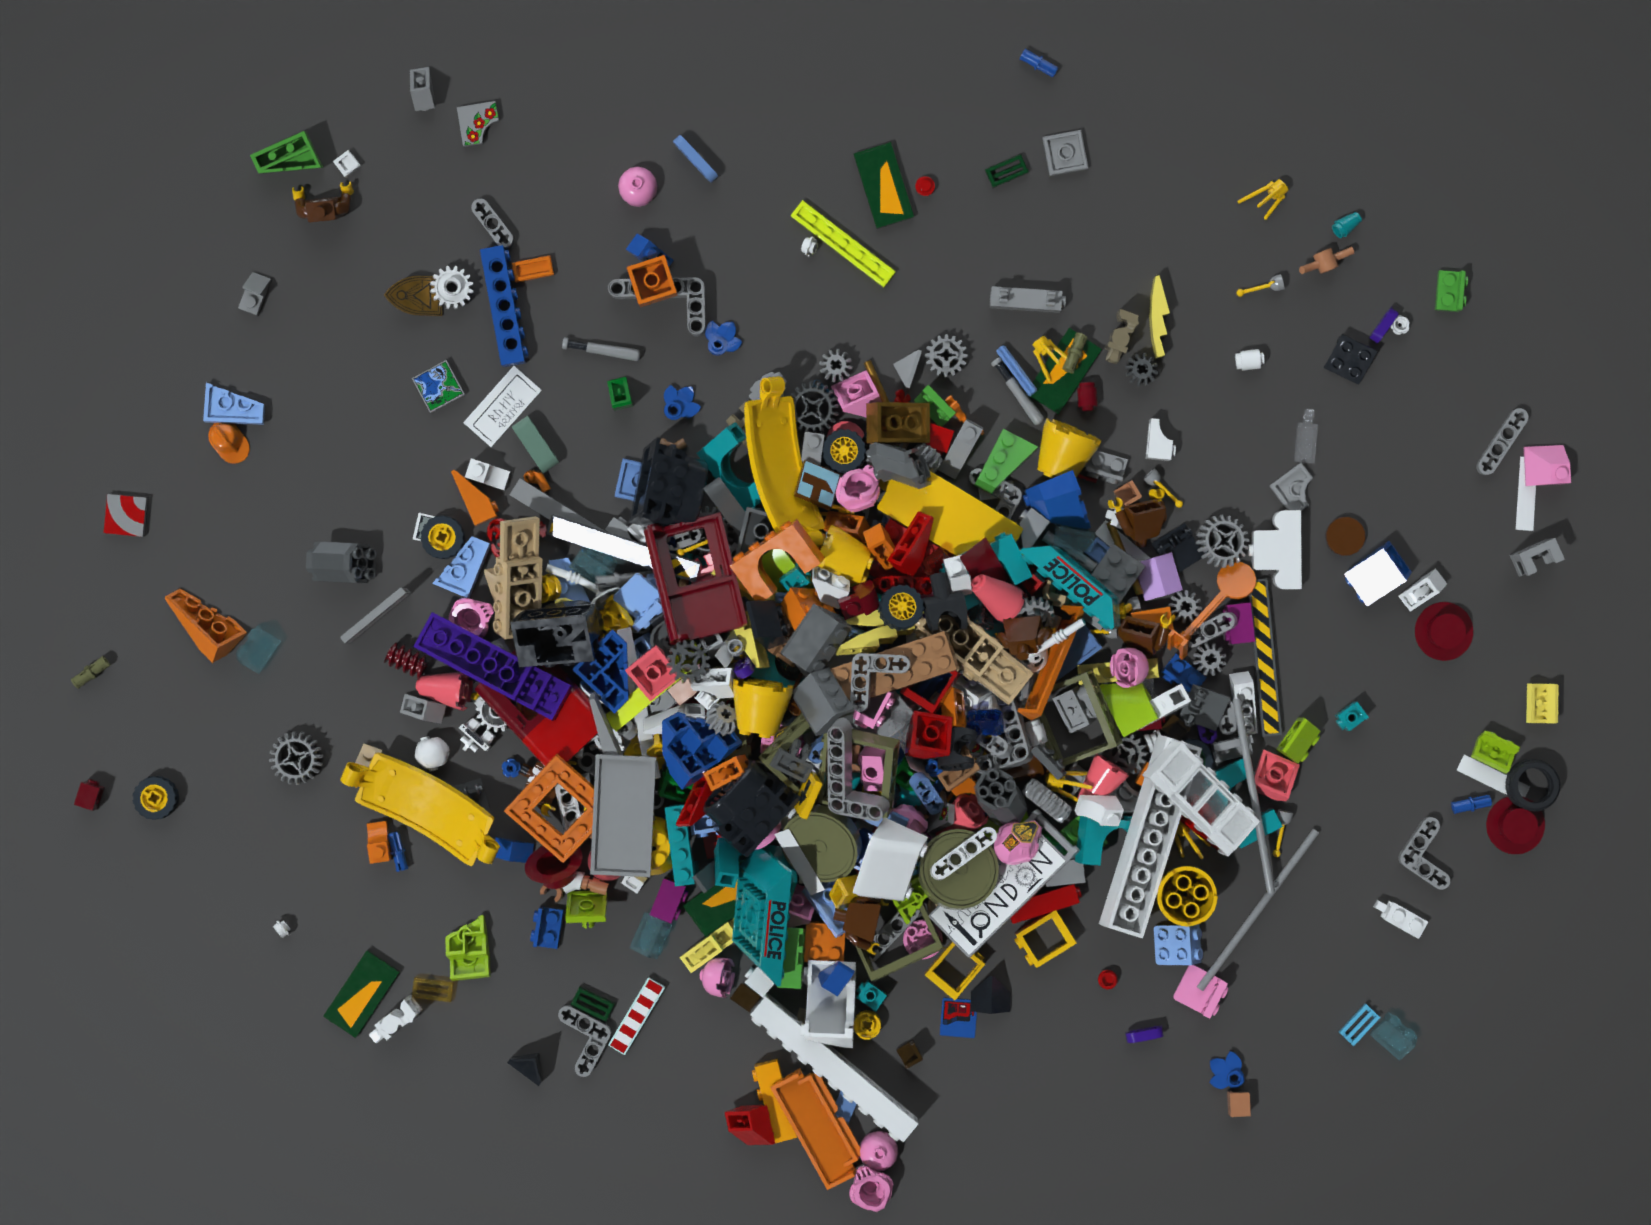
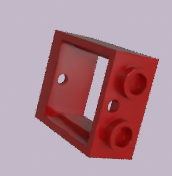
M957 670L950 672L952 676L935 704L912 690L913 685L902 688L900 693L932 714H936L961 673Z

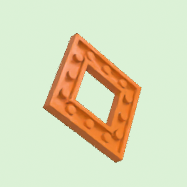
M556 754L505 808L504 812L564 863L592 834L594 786L562 757ZM557 783L587 808L563 834L533 809Z

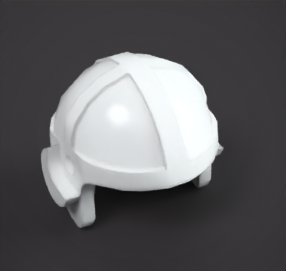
M423 737L416 746L415 759L424 769H429V772L438 770V766H442L447 762L450 749L439 737Z

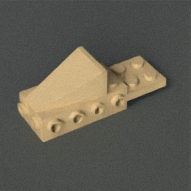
M536 516L500 521V556L496 557L494 568L484 569L494 601V632L503 639H513L510 622L520 612L541 608L543 559L539 557L540 518Z
M922 616L915 624L917 629L914 633L917 639L932 635L926 619ZM940 616L938 623L939 632H948L960 668L959 670L963 671V675L970 681L974 680L975 682L979 681L1002 701L1010 705L1034 673L1007 653L996 638L989 636L981 626L974 624L969 617L967 629L961 630L953 616Z

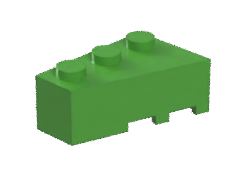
M1003 429L974 486L992 494L1035 453L1038 446Z
M787 928L788 939L785 941L786 959L783 961L784 978L782 979L781 986H777V988L802 989L805 929Z

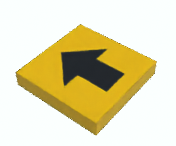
M811 771L806 782L802 783L798 792L802 799L794 806L798 815L806 820L823 785L814 771Z

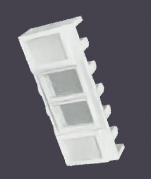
M1172 740L1142 776L1151 780L1155 784L1154 787L1159 792L1164 793L1168 797V801L1172 805L1177 806L1182 811L1181 814L1185 818L1190 819L1195 824L1194 827L1208 837L1207 840L1211 844L1219 848L1218 852L1229 857L1260 821L1255 817L1256 813L1251 808L1245 807L1242 804L1243 800L1237 794H1232L1229 791L1230 787L1224 781H1219L1216 778L1217 774L1209 767L1206 768L1202 764L1204 762L1203 759L1197 754H1193L1187 743Z

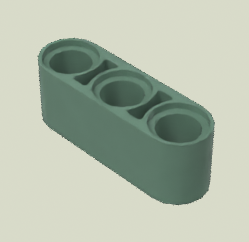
M529 416L511 426L542 473L560 463Z

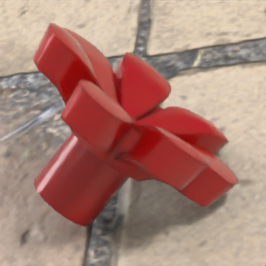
M903 389L895 392L896 398L894 402L909 403L908 401L911 400L910 395H905Z

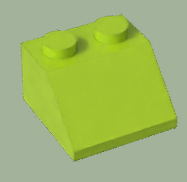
M1298 717L1276 750L1295 763L1303 762L1309 754L1307 750L1320 739L1318 734L1321 731L1307 719Z

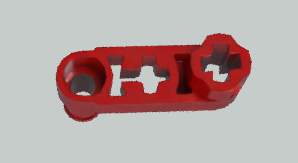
M887 576L872 580L875 590L879 592H886L895 586V583H903L904 581L910 588L916 589L915 591L920 593V595L932 593L930 577Z

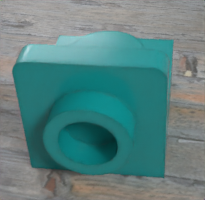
M795 562V567L780 577L779 582L787 591L791 587L803 588L810 583L811 570L804 574Z

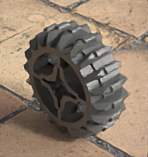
M810 381L809 388H807L805 383H802L803 390L796 387L795 390L798 394H790L794 398L796 425L798 423L801 424L798 428L799 431L806 427L805 432H810V429L813 428V433H817V428H819L821 433L825 432L824 425L828 429L831 428L829 421L836 423L837 420L832 416L839 415V412L834 411V408H839L840 404L834 405L833 401H836L838 397L831 398L834 390H830L827 393L828 385L821 389V382H817L816 387H814L813 381ZM815 391L823 396L814 401L805 393ZM800 398L803 400L806 407L801 415H799L798 413V403ZM827 400L829 412L825 418L821 411V406ZM809 403L812 405L819 403L818 408H816L818 409L817 413L815 411L807 413L810 408ZM814 415L821 423L809 424L804 419Z

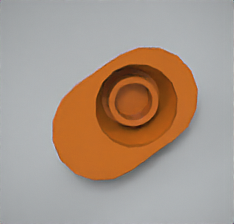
M214 423L208 437L212 447L220 457L232 464L244 461L249 454L250 448L246 437L238 427L231 423Z

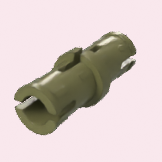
M1078 332L1075 334L1071 348H1068V355L1062 367L1065 372H1075L1079 358H1082L1083 347L1088 339L1085 334Z
M101 656L93 664L86 665L83 671L71 678V682L79 689L91 679H96L100 672L110 666L109 661L104 656Z

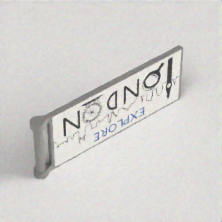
M1036 809L1025 822L1037 821L1068 851L1065 856L1041 834V837L1038 839V851L1030 862L1009 865L997 858L999 865L998 880L992 893L983 902L966 910H950L938 905L929 914V918L968 958L972 957L1080 851L1077 846H1073L1042 815L1039 809Z

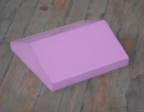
M1172 552L1140 561L1146 566L1138 577L1143 590L1144 601L1183 590Z

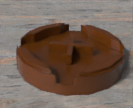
M1340 517L1333 520L1325 533L1328 548L1340 556H1350L1357 553L1363 547L1365 541L1363 526L1351 517Z

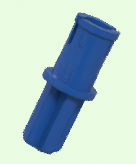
M1026 48L1019 59L1033 66L1034 70L1038 69L1050 77H1054L1058 70L1057 66L1044 60L1043 56L1039 57Z
M1490 795L1475 798L1470 796L1465 800L1451 802L1454 814L1470 810L1474 812L1475 809L1492 805Z
M399 832L389 833L388 838L392 850L390 854L393 855L396 872L406 870L409 867L404 853L406 849H403Z

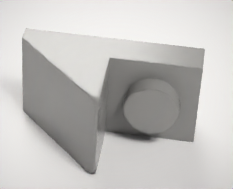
M252 272L242 287L245 291L238 308L258 316L272 279Z

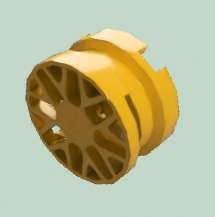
M554 574L542 575L541 603L558 599L561 595L559 579Z
M864 1010L856 1015L854 1031L860 1038L870 1040L879 1034L881 1020L874 1011Z

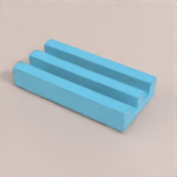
M1364 1004L1338 1032L1355 1046L1381 1017L1367 1004ZM1367 1010L1368 1013L1348 1034H1346L1345 1032ZM1371 1016H1373V1018L1363 1027V1029L1353 1039H1351V1037L1361 1028V1026Z

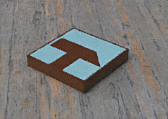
M804 460L794 496L830 510L841 474Z

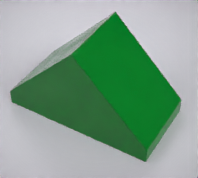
M622 377L607 381L613 410L632 407L633 402L627 378Z

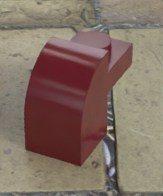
M871 580L853 586L854 594L837 600L845 620L862 613L867 616L879 607V599Z

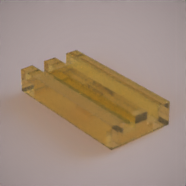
M415 977L412 997L452 1002L454 982ZM418 982L449 986V988L443 989L428 986H420L418 985ZM417 990L447 993L448 996L443 997L436 995L417 993Z

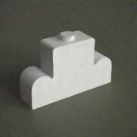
M1301 510L1278 511L1272 517V523L1276 530L1252 531L1251 544H1248V556H1252V569L1277 570L1272 578L1277 588L1302 589Z

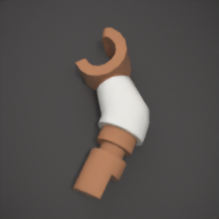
M576 871L575 878L570 884L556 889L557 896L554 900L558 903L563 897V892L569 893L574 890H587V888L591 892L606 896L609 883L602 882L595 877L590 879V876L585 875V872ZM543 885L540 895H545L549 888Z

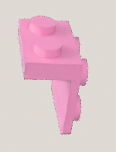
M888 691L874 719L855 710L853 714L854 723L864 729H867V727L872 729L882 727L886 719L884 713L887 709H891L895 703L894 693Z
M1189 965L1173 998L1210 1019L1212 1015L1215 1016L1220 1006L1218 1002L1220 998L1226 996L1228 983L1214 976L1204 991H1201L1197 988V985L1207 972L1195 965Z

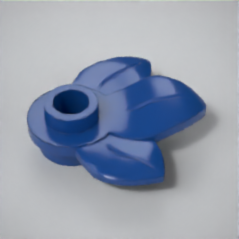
M713 321L708 323L705 336L709 341L708 350L711 354L720 356L725 352H734L739 349L742 341L734 337L736 333L734 322H725L720 327ZM720 343L721 347L717 348L714 344Z
M670 385L665 390L664 400L666 405L664 413L670 420H678L681 417L691 418L699 412L701 406L692 402L694 397L693 387H684L677 391ZM672 407H676L678 409L676 414H672L670 412V409Z
M1230 1051L1225 1060L1221 1058L1210 1060V1068L1215 1076L1209 1082L1215 1088L1224 1089L1228 1086L1238 1088L1244 1083V1074L1241 1071L1242 1062L1234 1052ZM1236 1074L1237 1080L1231 1081V1076Z

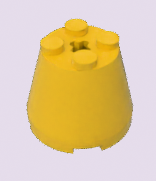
M1047 418L1043 426L1037 470L1050 478H1055V476L1057 477L1073 470L1075 477H1077L1099 448L1101 440L1091 434L1086 435L1085 432L1074 426L1055 419L1051 421Z
M831 525L827 533V539H825L820 550L825 558L817 567L850 580V587L867 581L870 573L867 569L870 570L875 557L863 543L841 528Z
M738 678L733 679L732 688L737 728L740 730L739 734L751 735V733H758L759 737L771 738V736L777 734L792 697L793 686L783 687L782 682L763 679H748L747 681H744V679L738 680Z
M655 816L656 820L653 821L652 846L656 847V850L652 851L651 875L663 874L672 868L667 822L665 818Z
M1181 866L1169 871L1162 878L1157 892L1158 906L1163 915L1171 922L1186 927L1206 921L1214 912L1218 899L1216 887L1211 877L1201 869L1192 866ZM1178 889L1181 891H1185L1187 893V896L1181 897L1180 894L1177 893Z

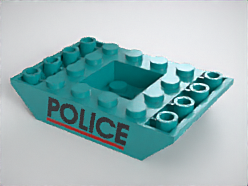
M1043 546L1022 548L1020 550L1023 554L1021 558L1029 565H1036L1038 573L1045 578L1049 577L1054 580L1052 584L1058 590L1064 589L1069 593L1067 597L1075 604L1077 602L1081 603L1084 606L1082 610L1090 617L1096 616L1099 619L1098 624L1104 629L1114 630L1121 626L1119 598L1061 548Z
M763 847L756 849L739 865L732 941L776 986H781L782 979L784 978L783 961L786 959L785 941L788 939L787 922L790 919L788 909L792 899L790 888L793 883V873Z

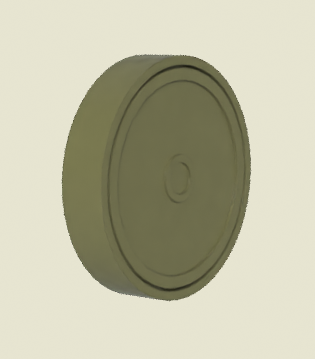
M813 805L807 820L801 818L796 811L784 827V830L789 829L820 882H834L839 878L846 877L852 871L861 855L862 840L856 825L848 816L835 814L826 805ZM782 848L783 854L787 862L795 870V868L793 867L792 863L790 862L789 858L787 857L786 853Z
M953 829L942 832L926 845L928 849L925 856L919 857L918 879L928 898L943 908L950 910L972 908L983 902L996 886L999 865L991 845L943 880H935L930 874L931 866L976 834L972 831ZM982 837V838H981L980 840H978V841H979L980 844H981L982 842L985 841V839ZM969 842L966 845L969 853L976 852L977 847L974 843ZM952 854L950 861L952 864L958 865L961 862V858L958 854ZM947 863L941 868L936 866L937 870L935 873L943 876V871L949 866Z

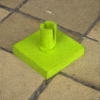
M572 891L567 893L566 923H582V927L587 928V923L589 922V928H592L595 922H606L607 894L605 896L591 891Z

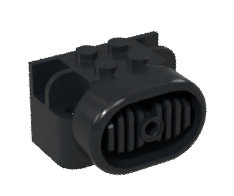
M657 437L643 449L629 523L644 527L651 524L666 527L680 522H695L699 517L705 493L703 488L707 483L708 464L704 460L687 456L683 450L676 448L674 444L669 446L660 444L661 438Z
M583 600L553 602L545 605L543 608L528 609L520 612L510 622L519 667L545 665V667L550 668L557 664L571 666L578 662L595 661L594 654L599 650L598 639L604 629L603 617L595 607V604Z
M752 759L745 761L748 767L744 768L745 772L740 774L741 777H737L736 781L731 779L729 783L713 791L703 806V812L712 820L713 829L735 851L745 857H748L802 799L799 795L793 793L776 775L763 770Z

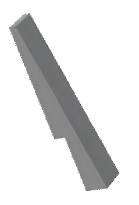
M522 479L518 480L510 493V496L549 520L554 514L603 530Z
M592 692L589 701L602 752L607 755H623L597 693Z

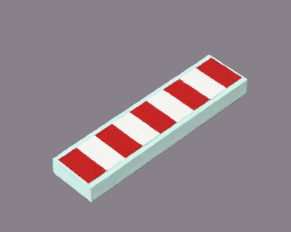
M648 977L608 1046L623 1055L626 1054L665 986Z

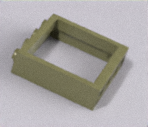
M1093 669L1054 684L1051 692L1082 680L1107 740L1106 743L1063 758L1044 711L1040 717L1036 718L1040 719V722L1044 725L1048 739L1045 742V746L1055 752L1052 757L1055 761L1060 758L1064 761L1062 763L1064 766L1123 743Z
M802 713L758 757L764 765L797 795L800 789L781 771L771 767L769 764L779 747L787 751L796 738L798 739L810 727ZM819 794L814 805L818 804L819 802Z
M852 729V743L886 750L881 796L888 799L890 803L888 811L882 817L888 818L893 811L900 740ZM825 733L821 738V742H824L820 752L822 765L819 768L818 777H821L820 780L823 785L819 792L818 803L828 805L827 733Z
M883 899L884 903H889L892 901L888 899ZM924 902L920 907V911L935 943L877 970L874 969L867 951L856 947L871 981L874 982L945 949L933 921L929 918Z

